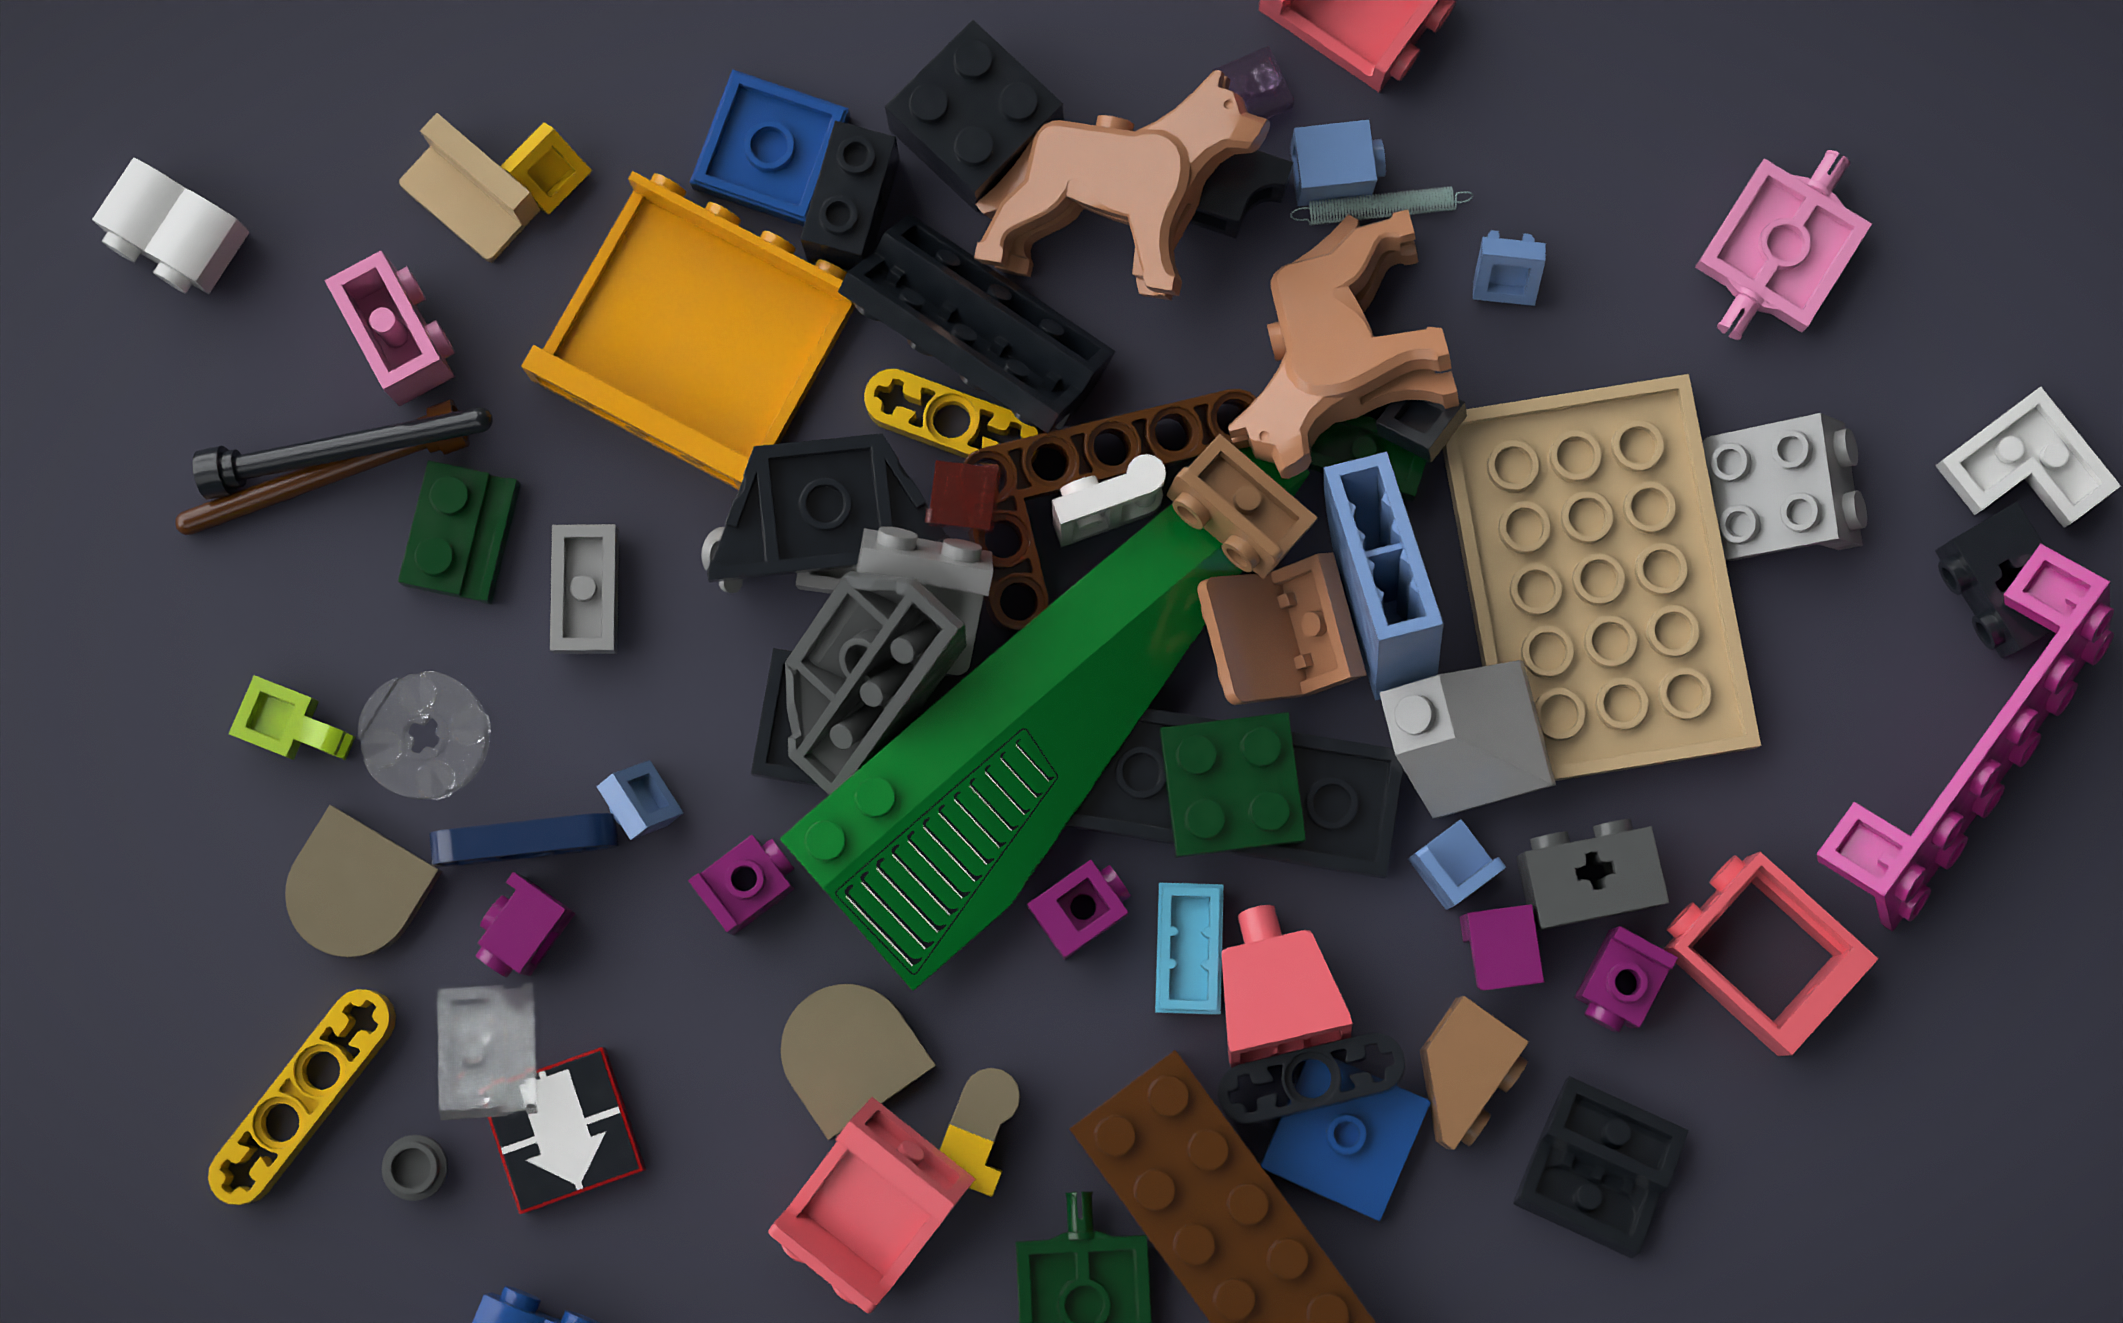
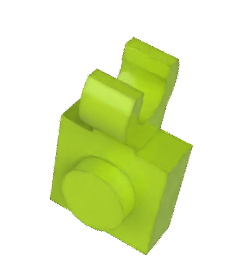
M255 675L229 731V735L292 760L295 759L301 743L346 760L355 740V736L312 719L319 701Z

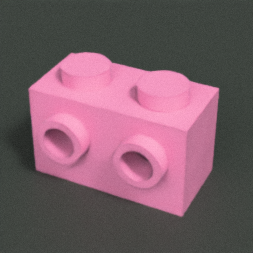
M379 251L325 280L380 385L399 406L455 377L445 359L455 354V351L438 321L435 320L426 324L417 304L426 300L408 266L398 271L386 255Z

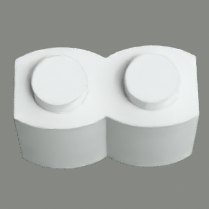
M134 157L92 219L107 233L101 241L103 244L131 262L135 263L139 255L142 254L158 263L153 273L185 294L191 285L209 294L250 233L238 219L223 209L184 188L163 173Z

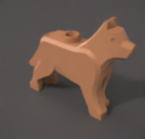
M1215 70L1175 109L1137 131H1133L1134 123L1108 115L1097 116L1096 125L1061 120L1044 124L1015 165L991 191L976 203L980 211L992 219L982 240L977 242L974 259L982 264L994 265L996 269L1003 273L1031 277L1033 262L1030 250L1033 243L1064 228L1086 209L1097 215L1130 226L1135 243L1132 275L1136 277L1139 294L1172 301L1173 295H1180L1182 280L1175 264L1174 250L1199 205L1206 180L1220 163L1234 154L1253 153L1258 150L1269 132L1270 121L1248 113L1244 99L1239 94L1229 90L1230 79L1222 71Z
M1408 209L1392 213V217L1361 227L1359 220L1348 214L1319 244L1294 262L1282 266L1274 273L1271 279V291L1279 322L1267 324L1275 361L1282 360L1263 392L1228 426L1232 444L1237 449L1251 447L1255 459L1275 463L1281 478L1289 479L1308 469L1312 462L1311 447L1318 436L1335 422L1358 418L1373 409L1403 400H1426L1440 403L1445 409L1459 406L1458 393L1452 371L1435 373V371L1441 372L1452 369L1450 354L1442 328L1427 327L1422 330L1374 337L1363 313L1373 301L1386 271L1391 266L1400 263L1404 265L1419 263L1414 242L1416 240Z

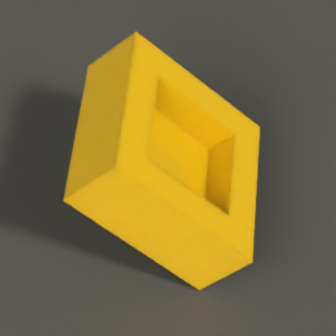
M545 122L500 166L532 194L539 208L547 214H550L592 172L589 166L559 133Z

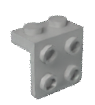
M1817 413L1710 436L1702 442L1725 560L1733 561L1817 544L1835 550L1863 546L1860 529L1865 528L1867 525V510L1862 494L1858 490L1855 491L1851 466H1856L1858 463V448L1853 432L1849 428L1846 429L1844 422L1825 414Z
M880 527L878 531L864 528L856 572L916 579L965 624L966 647L946 674H964L970 667L984 595H989L993 575L992 552L982 550L980 545L962 539L949 538L944 539L942 543L917 538L916 533L897 527Z

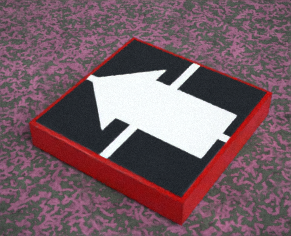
M606 1047L591 1050L479 1090L519 1215L646 1170Z

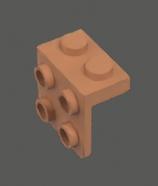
M1333 552L1315 554L1270 572L1265 579H1262L1256 573L1211 577L1198 584L1201 612L1208 629L1218 667V677L1223 686L1225 697L1231 704L1241 705L1310 696L1366 676Z

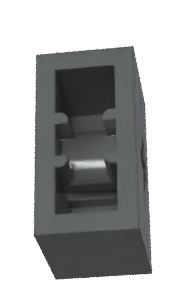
M1631 818L1593 826L1595 838L1570 842L1568 831L1530 839L1532 850L1516 856L1526 905L1532 904L1536 931L1639 911L1669 903L1652 826L1633 830ZM1586 857L1591 866L1603 867L1605 877L1594 882L1595 890H1593L1589 880H1577L1575 870L1586 865Z

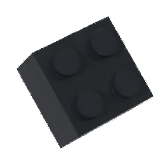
M974 20L963 28L885 106L889 130L977 213L980 209L976 206V203L991 191L1015 165L1038 130L1044 124L1051 121H1063V103Z

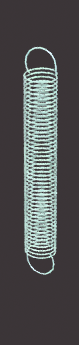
M1445 186L1444 188H1434V190L1431 188V191L1428 188V192L1425 189V193L1424 189H1422V194L1420 189L1419 192L1417 189L1412 192L1410 190L1409 193L1408 191L1406 193L1403 191V194L1400 191V196L1399 192H1397V197L1394 192V198L1392 192L1387 195L1382 193L1381 196L1378 194V197L1375 194V199L1372 194V200L1369 194V201L1366 195V203L1364 195L1362 197L1359 196V198L1356 196V199L1353 196V200L1350 197V202L1349 197H1347V203L1344 197V204L1341 197V207L1339 198L1337 200L1335 198L1334 201L1331 199V202L1328 199V203L1325 199V205L1324 200H1322V206L1319 200V208L1318 201L1316 200V210L1313 200V212L1311 201L1309 202L1310 208L1303 207L1293 211L1310 209L1311 223L1308 219L1293 218L1292 213L1290 217L1294 220H1308L1310 225L1312 223L1313 225L1315 223L1317 225L1318 223L1320 225L1321 223H1336L1337 221L1340 222V220L1342 222L1344 210L1346 216L1347 209L1350 215L1351 207V214L1353 216L1354 206L1356 219L1357 212L1358 220H1365V218L1377 219L1379 217L1378 204L1380 217L1382 218L1390 217V215L1392 217L1391 207L1393 213L1394 206L1397 212V205L1400 211V204L1402 211L1403 208L1405 210L1408 208L1410 215L1418 214V212L1419 214L1421 212L1424 214V212L1449 211V209L1452 211V209H1456L1457 203L1470 200L1457 201V194L1471 192H1457L1455 194V201L1452 186H1450V190L1448 186L1447 190ZM1331 206H1332L1333 221H1332V217H1331ZM1328 208H1329L1330 222H1329V218H1328Z

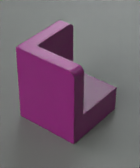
M1532 904L1471 912L1459 917L1463 942L1470 941L1476 984L1479 990L1528 986L1544 982Z

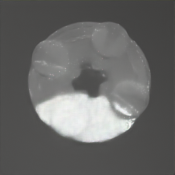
M435 671L419 672L421 674H409L403 678L396 677L381 685L371 695L362 710L358 723V739L361 740V751L365 758L363 761L368 772L379 784L398 795L415 800H443L466 786L481 769L489 749L491 722L484 713L480 701L475 694L465 685L448 675ZM430 719H434L438 723L435 730L436 735L440 737L438 744L434 748L426 746L420 753L414 752L412 747L415 744V738L408 733L410 727L414 723L425 726Z

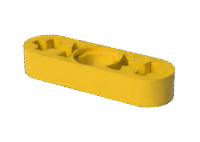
M886 369L880 371L869 380L865 388L864 401L870 418L878 426L963 458H967L972 452L979 450L971 447V444L978 437L981 415L992 418L987 424L988 431L1001 436H1007L1011 427L1021 430V439L1038 435L1036 427L1021 422L1009 409L903 370ZM894 385H901L904 398L922 406V394L925 393L933 396L924 409L923 427L920 428L912 425L917 418L916 412L897 406L892 415L885 414L883 402L877 398L880 391L890 393ZM948 405L960 406L970 416V425L967 431L956 438L944 437L934 427L935 415L941 408ZM982 437V448L999 444L994 440ZM1039 450L1033 453L1032 463L1035 461ZM979 463V464H982V465H985V466H987V467H990V468H993V469H996V470L1000 471V470H999L995 465H993V464H990V463Z

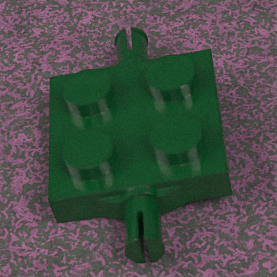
M1081 1191V1218L1078 1217L1077 1192H1065L1068 1232L1061 1233L1051 1239L1016 1241L1019 1323H1151L1147 1235L1111 1236L1100 1231H1094L1093 1191Z

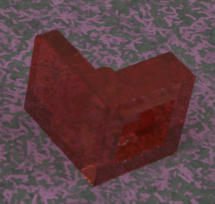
M936 460L930 509H926L925 523L934 527L993 534L1001 476L999 465L985 463V466Z

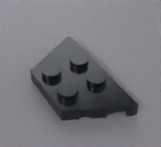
M882 433L754 446L744 471V478L739 491L733 500L725 521L726 525L716 552L708 566L707 576L709 583L857 567L864 528L878 531L880 527H897L916 533L917 538L942 543L944 539H949L950 537L946 535L926 504L925 498L914 481L905 472L899 462V458Z

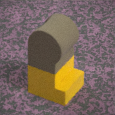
M987 1068L979 1070L969 1078L964 1086L940 1147L942 1153L975 1178L969 1187L970 1189L991 1197L994 1195L1003 1171L987 1165V1161L1002 1123L1013 1117L1019 1108L1021 1097L1019 1086L1014 1078L1001 1069Z

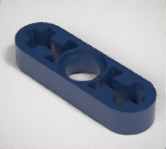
M613 813L572 815L445 829L429 833L432 866L435 867L463 866L592 852L619 846L617 823Z

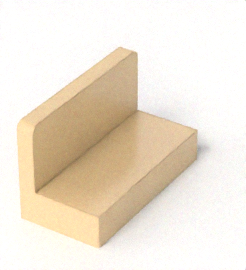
M436 113L420 130L430 147L401 177L399 181L400 186L488 262H493L537 215L540 208L532 194L442 116Z

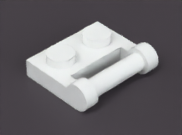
M1139 455L1129 464L1127 474L1101 483L1098 482L1096 476H1089L1063 486L1060 489L1062 496L1052 500L1053 526L1061 547L1156 513L1162 503V487L1166 477L1165 466L1162 461L1153 455Z

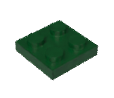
M1289 712L1160 728L1176 858L1305 842L1306 837Z

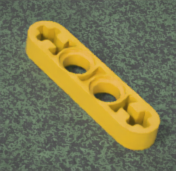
M356 989L343 995L334 1004L214 1157L209 1167L208 1181L211 1191L219 1200L234 1205L250 1204L260 1200L271 1190L391 1036L395 1028L396 1013L393 1004L385 995L377 991ZM373 1003L377 1008L374 1010L372 1018L378 1023V1026L374 1032L360 1030L349 1042L348 1045L360 1050L354 1059L345 1047L329 1041L328 1036L334 1031L337 1037H346L356 1023L355 1018L350 1014L352 1007L367 1008ZM326 1051L333 1054L338 1060L340 1076L330 1088L320 1090L309 1082L306 1074L307 1065L314 1055ZM283 1103L293 1107L297 1112L299 1128L290 1140L279 1142L268 1133L266 1117L271 1109ZM250 1136L260 1147L278 1154L274 1162H272L269 1156L259 1157L249 1172L250 1177L255 1180L252 1188L243 1186L233 1190L230 1187L234 1179L233 1173L228 1169L230 1163H246L258 1149L247 1144Z

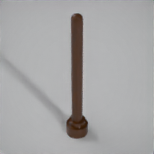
M449 399L426 408L427 415L417 419L459 410L454 401ZM469 436L296 469L236 491L230 496L217 498L182 511L175 519V526L181 534L193 535L426 448L430 453L441 450L444 455L469 447Z

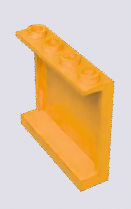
M632 171L628 178L633 188L632 194L543 349L533 345L521 367L531 381L739 490L753 447L779 444L855 309L853 302L838 293L847 273L828 261L818 259L814 266L793 255L796 248L787 240L772 232L764 230L759 237L739 226L741 219L733 212L716 203L708 202L705 208L684 198L687 193L684 188L665 176L654 173L651 180Z

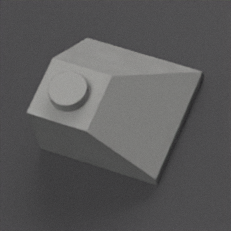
M1517 660L1440 674L1380 692L1395 755L1433 819L1556 785L1524 661Z

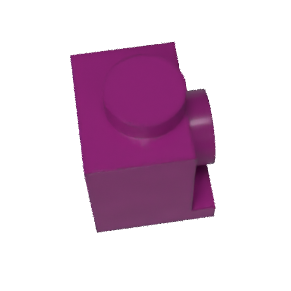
M750 835L703 872L697 873L688 881L725 931L734 936L795 890L786 877L795 868L772 838L762 845L754 835ZM742 868H752L757 875L755 886L749 891H738L734 885L735 874Z
M1089 860L1029 902L1027 906L1063 959L1066 960L1128 916L1129 912L1122 903L1130 898L1131 895L1110 865L1099 871L1094 862ZM1087 896L1094 901L1096 910L1091 918L1080 920L1073 916L1070 906L1075 898Z
M513 872L506 883L516 891L510 899L504 895L499 897L483 917L480 927L486 930V932L477 943L482 947L475 955L480 961L505 978L509 976L512 970L519 974L531 976L576 914L528 878Z
M1620 926L1610 929L1574 998L1588 1005L1584 1013L1587 1018L1611 1031L1619 1033L1623 1025L1629 1028H1638L1645 1019L1669 970L1674 967L1678 957ZM1622 970L1631 972L1636 979V989L1630 995L1620 993L1615 986V978Z

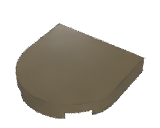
M329 805L290 869L285 890L286 907L296 931L314 948L340 957L366 956L392 945L404 934L443 871L335 806Z
M832 985L809 995L790 1015L781 1040V1059L787 1079L828 1140L841 1133L850 1119L871 1097L882 1104L936 1067V1064L896 1006L882 994L860 985Z

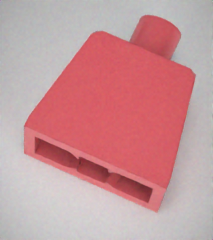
M1273 905L1252 907L1238 914L1244 944L1221 951L1230 1067L1233 1068L1240 1064L1351 1038L1353 1023L1350 1013L1310 930H1302L1282 935L1276 909Z

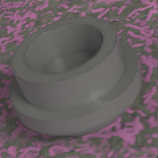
M409 1135L398 1139L388 1148L382 1161V1177L387 1188L394 1195L404 1200L417 1201L431 1197L440 1190L448 1175V1159L444 1149L438 1142L424 1135Z

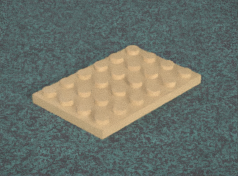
M1689 374L1466 409L1467 417L1443 447V454L1482 667L1517 660L1524 661L1555 781L1760 747V736Z

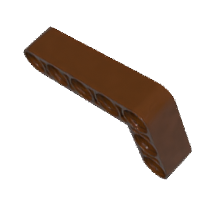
M1227 389L984 447L972 452L960 466L956 477L957 491L969 540L980 545L982 550L988 551L985 545L987 529L995 524H1004L1010 526L1016 532L1019 542L1017 552L1009 558H999L992 554L993 575L989 595H984L987 612L992 622L1005 631L1019 632L1048 607V594L1025 501L1061 493L1060 489L1063 486L1081 478L1096 476L1098 482L1101 483L1127 474L1129 464L1139 455H1153L1160 459L1165 467L1196 460L1219 434L1232 444L1230 435L1225 434L1217 423L1219 407L1231 404L1243 412L1252 404L1256 397L1251 392L1243 389ZM1172 419L1183 426L1186 433V442L1181 450L1169 451L1158 443L1155 437V428L1158 421ZM1110 433L1117 436L1123 442L1125 457L1121 464L1108 466L1097 459L1093 447L1096 436ZM1041 448L1056 450L1064 461L1065 470L1062 477L1055 481H1047L1037 476L1032 468L1031 459L1033 453ZM979 463L995 465L1003 475L1002 490L993 496H985L976 492L972 488L969 479L971 468ZM1019 585L1031 593L1034 600V608L1027 619L1016 621L1003 613L1000 606V597L1006 587Z

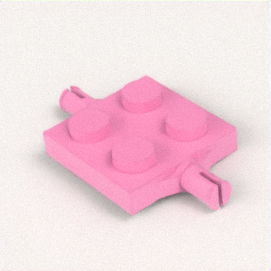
M1833 150L1826 151L1823 160L1811 179L1791 175L1765 158L1760 163L1695 266L1701 272L1726 286L1731 294L1736 297L1721 322L1717 325V328L1723 334L1728 331L1736 317L1740 315L1739 320L1728 336L1732 339L1740 340L1757 310L1772 314L1801 333L1809 326L1872 223L1845 208L1837 196L1832 193L1843 173L1850 166V161L1844 155L1837 162L1830 175H1828L1827 173L1839 152Z

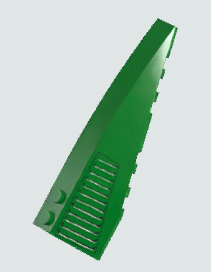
M1251 447L1238 449L1293 497L1310 474L1306 469L1289 479L1281 478L1275 463L1255 459ZM1172 504L1029 622L779 838L913 992L1004 913L1023 890L1028 879L1052 848L1078 807L1081 806L1102 772L1117 754L1169 679L1183 655L1205 627L1206 623L1202 616L1198 595V584L1211 577L1241 575L1243 572L1242 569L1238 568L1226 557L1222 550L1223 544L1206 529H1195L1184 522L1175 512Z

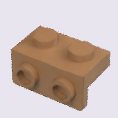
M1221 434L1209 444L1188 468L1184 467L1175 476L1166 494L1173 501L1172 505L1175 512L1184 522L1195 529H1206L1223 544L1222 550L1234 565L1246 572L1253 570L1262 579L1267 577L1317 519L1312 512Z

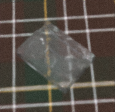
M533 983L523 984V988L504 989L503 985L438 990L439 1113L441 1120L508 1116V1112L527 1110L528 1114L538 1113Z

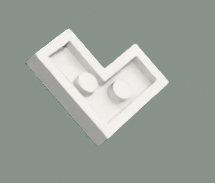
M2042 387L2032 392L1935 465L1974 515L1981 512L2025 479L2063 528L2072 524L2121 487Z

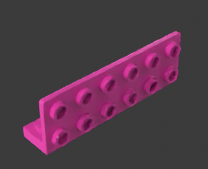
M2042 544L2038 546L2005 592L2004 604L2055 632L2056 635L1911 836L1854 802L1817 853L1818 861L1875 897L1880 922L1891 931L1897 927L1902 918L1912 921L1919 914L1931 893V888L1926 886L1940 866L1948 870L1957 861L1968 841V837L1963 834L1976 815L1986 818L1992 812L2005 789V786L2000 783L2013 763L2019 767L2026 764L2041 740V734L2036 731L2049 713L2059 716L2065 710L2078 687V683L2073 681L2086 662L2093 666L2096 665L2113 640L2114 632L2109 630L2110 621L2114 614V609L2110 607V581Z

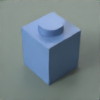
M1369 120L1294 128L1290 152L1292 162H1294L1293 175L1297 206H1307L1310 201L1313 205V200L1315 205L1316 200L1318 204L1319 200L1321 204L1322 200H1324L1325 204V199L1328 203V199L1331 202V199L1334 201L1335 198L1336 200L1339 198L1341 202V197L1343 201L1344 197L1346 201L1347 197H1349L1350 201V197L1353 200V196L1356 199V196L1359 198V196L1362 197L1363 195L1365 199L1366 195L1369 199V194L1372 198L1377 177H1385L1386 163L1382 139L1372 140Z

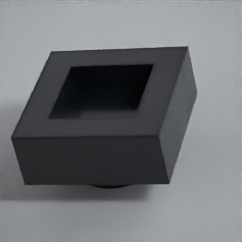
M1460 399L1459 406L1447 409L1440 403L1426 400L1392 402L1376 421L1378 436L1432 463L1467 417L1466 405Z

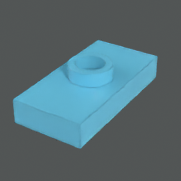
M1159 882L1155 1013L1220 1015L1224 884Z

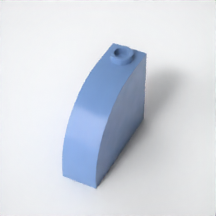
M1387 452L1324 467V495L1333 552L1364 667L1374 698L1379 700L1381 699L1380 692L1438 675L1443 622Z

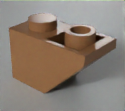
M1465 996L1454 1000L1420 1049L1428 1100L1431 1101L1429 1106L1435 1140L1444 1148L1455 1150L1460 1141L1467 1146H1470L1475 1141L1491 1116L1490 1113L1483 1109L1497 1087L1506 1093L1517 1081L1528 1063L1520 1054L1529 1042Z

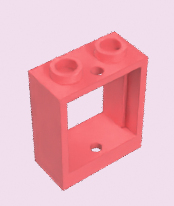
M1763 853L1752 854L1743 861L1737 855H1734L1709 881L1716 889L1710 898L1700 908L1694 902H1691L1667 927L1666 930L1673 938L1663 950L1678 957L1676 964L1777 1056L1793 1055L1874 965L1878 958ZM1751 882L1832 955L1774 1021L1692 948Z

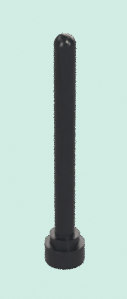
M476 407L241 454L236 449L228 450L222 445L197 450L194 453L192 461L193 475L200 494L206 500L232 495L237 491L238 487L245 486L247 479L482 433L490 429L493 417L486 408Z

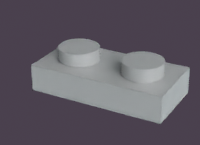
M616 524L552 525L550 651L553 654H617L619 528Z

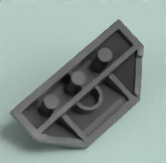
M850 571L845 574L785 662L787 713L792 735L788 737L789 758L830 795L909 726L965 649V624L916 579L859 573L856 571Z

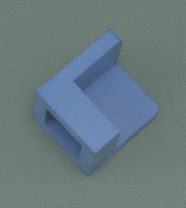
M1462 819L1408 858V861L1445 910L1457 905L1506 868L1499 857L1493 860L1490 858Z

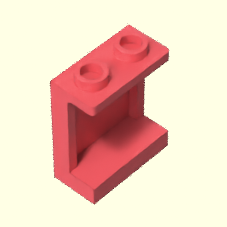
M1260 0L1259 11L1365 84L1380 92L1391 76L1398 81L1405 77L1421 52L1415 46L1417 40L1426 28L1436 33L1450 15L1456 1Z
M873 1097L850 1119L835 1139L837 1142L792 1203L768 1230L769 1235L781 1244L788 1256L797 1262L809 1266L832 1285L840 1298L850 1304L857 1305L868 1314L874 1311L975 1180L974 1177Z

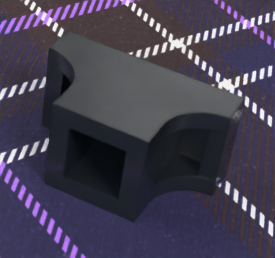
M1259 150L1253 153L1234 154L1220 163L1206 180L1199 205L1189 223L1236 239L1242 221L1250 209L1264 202L1282 203L1294 162Z

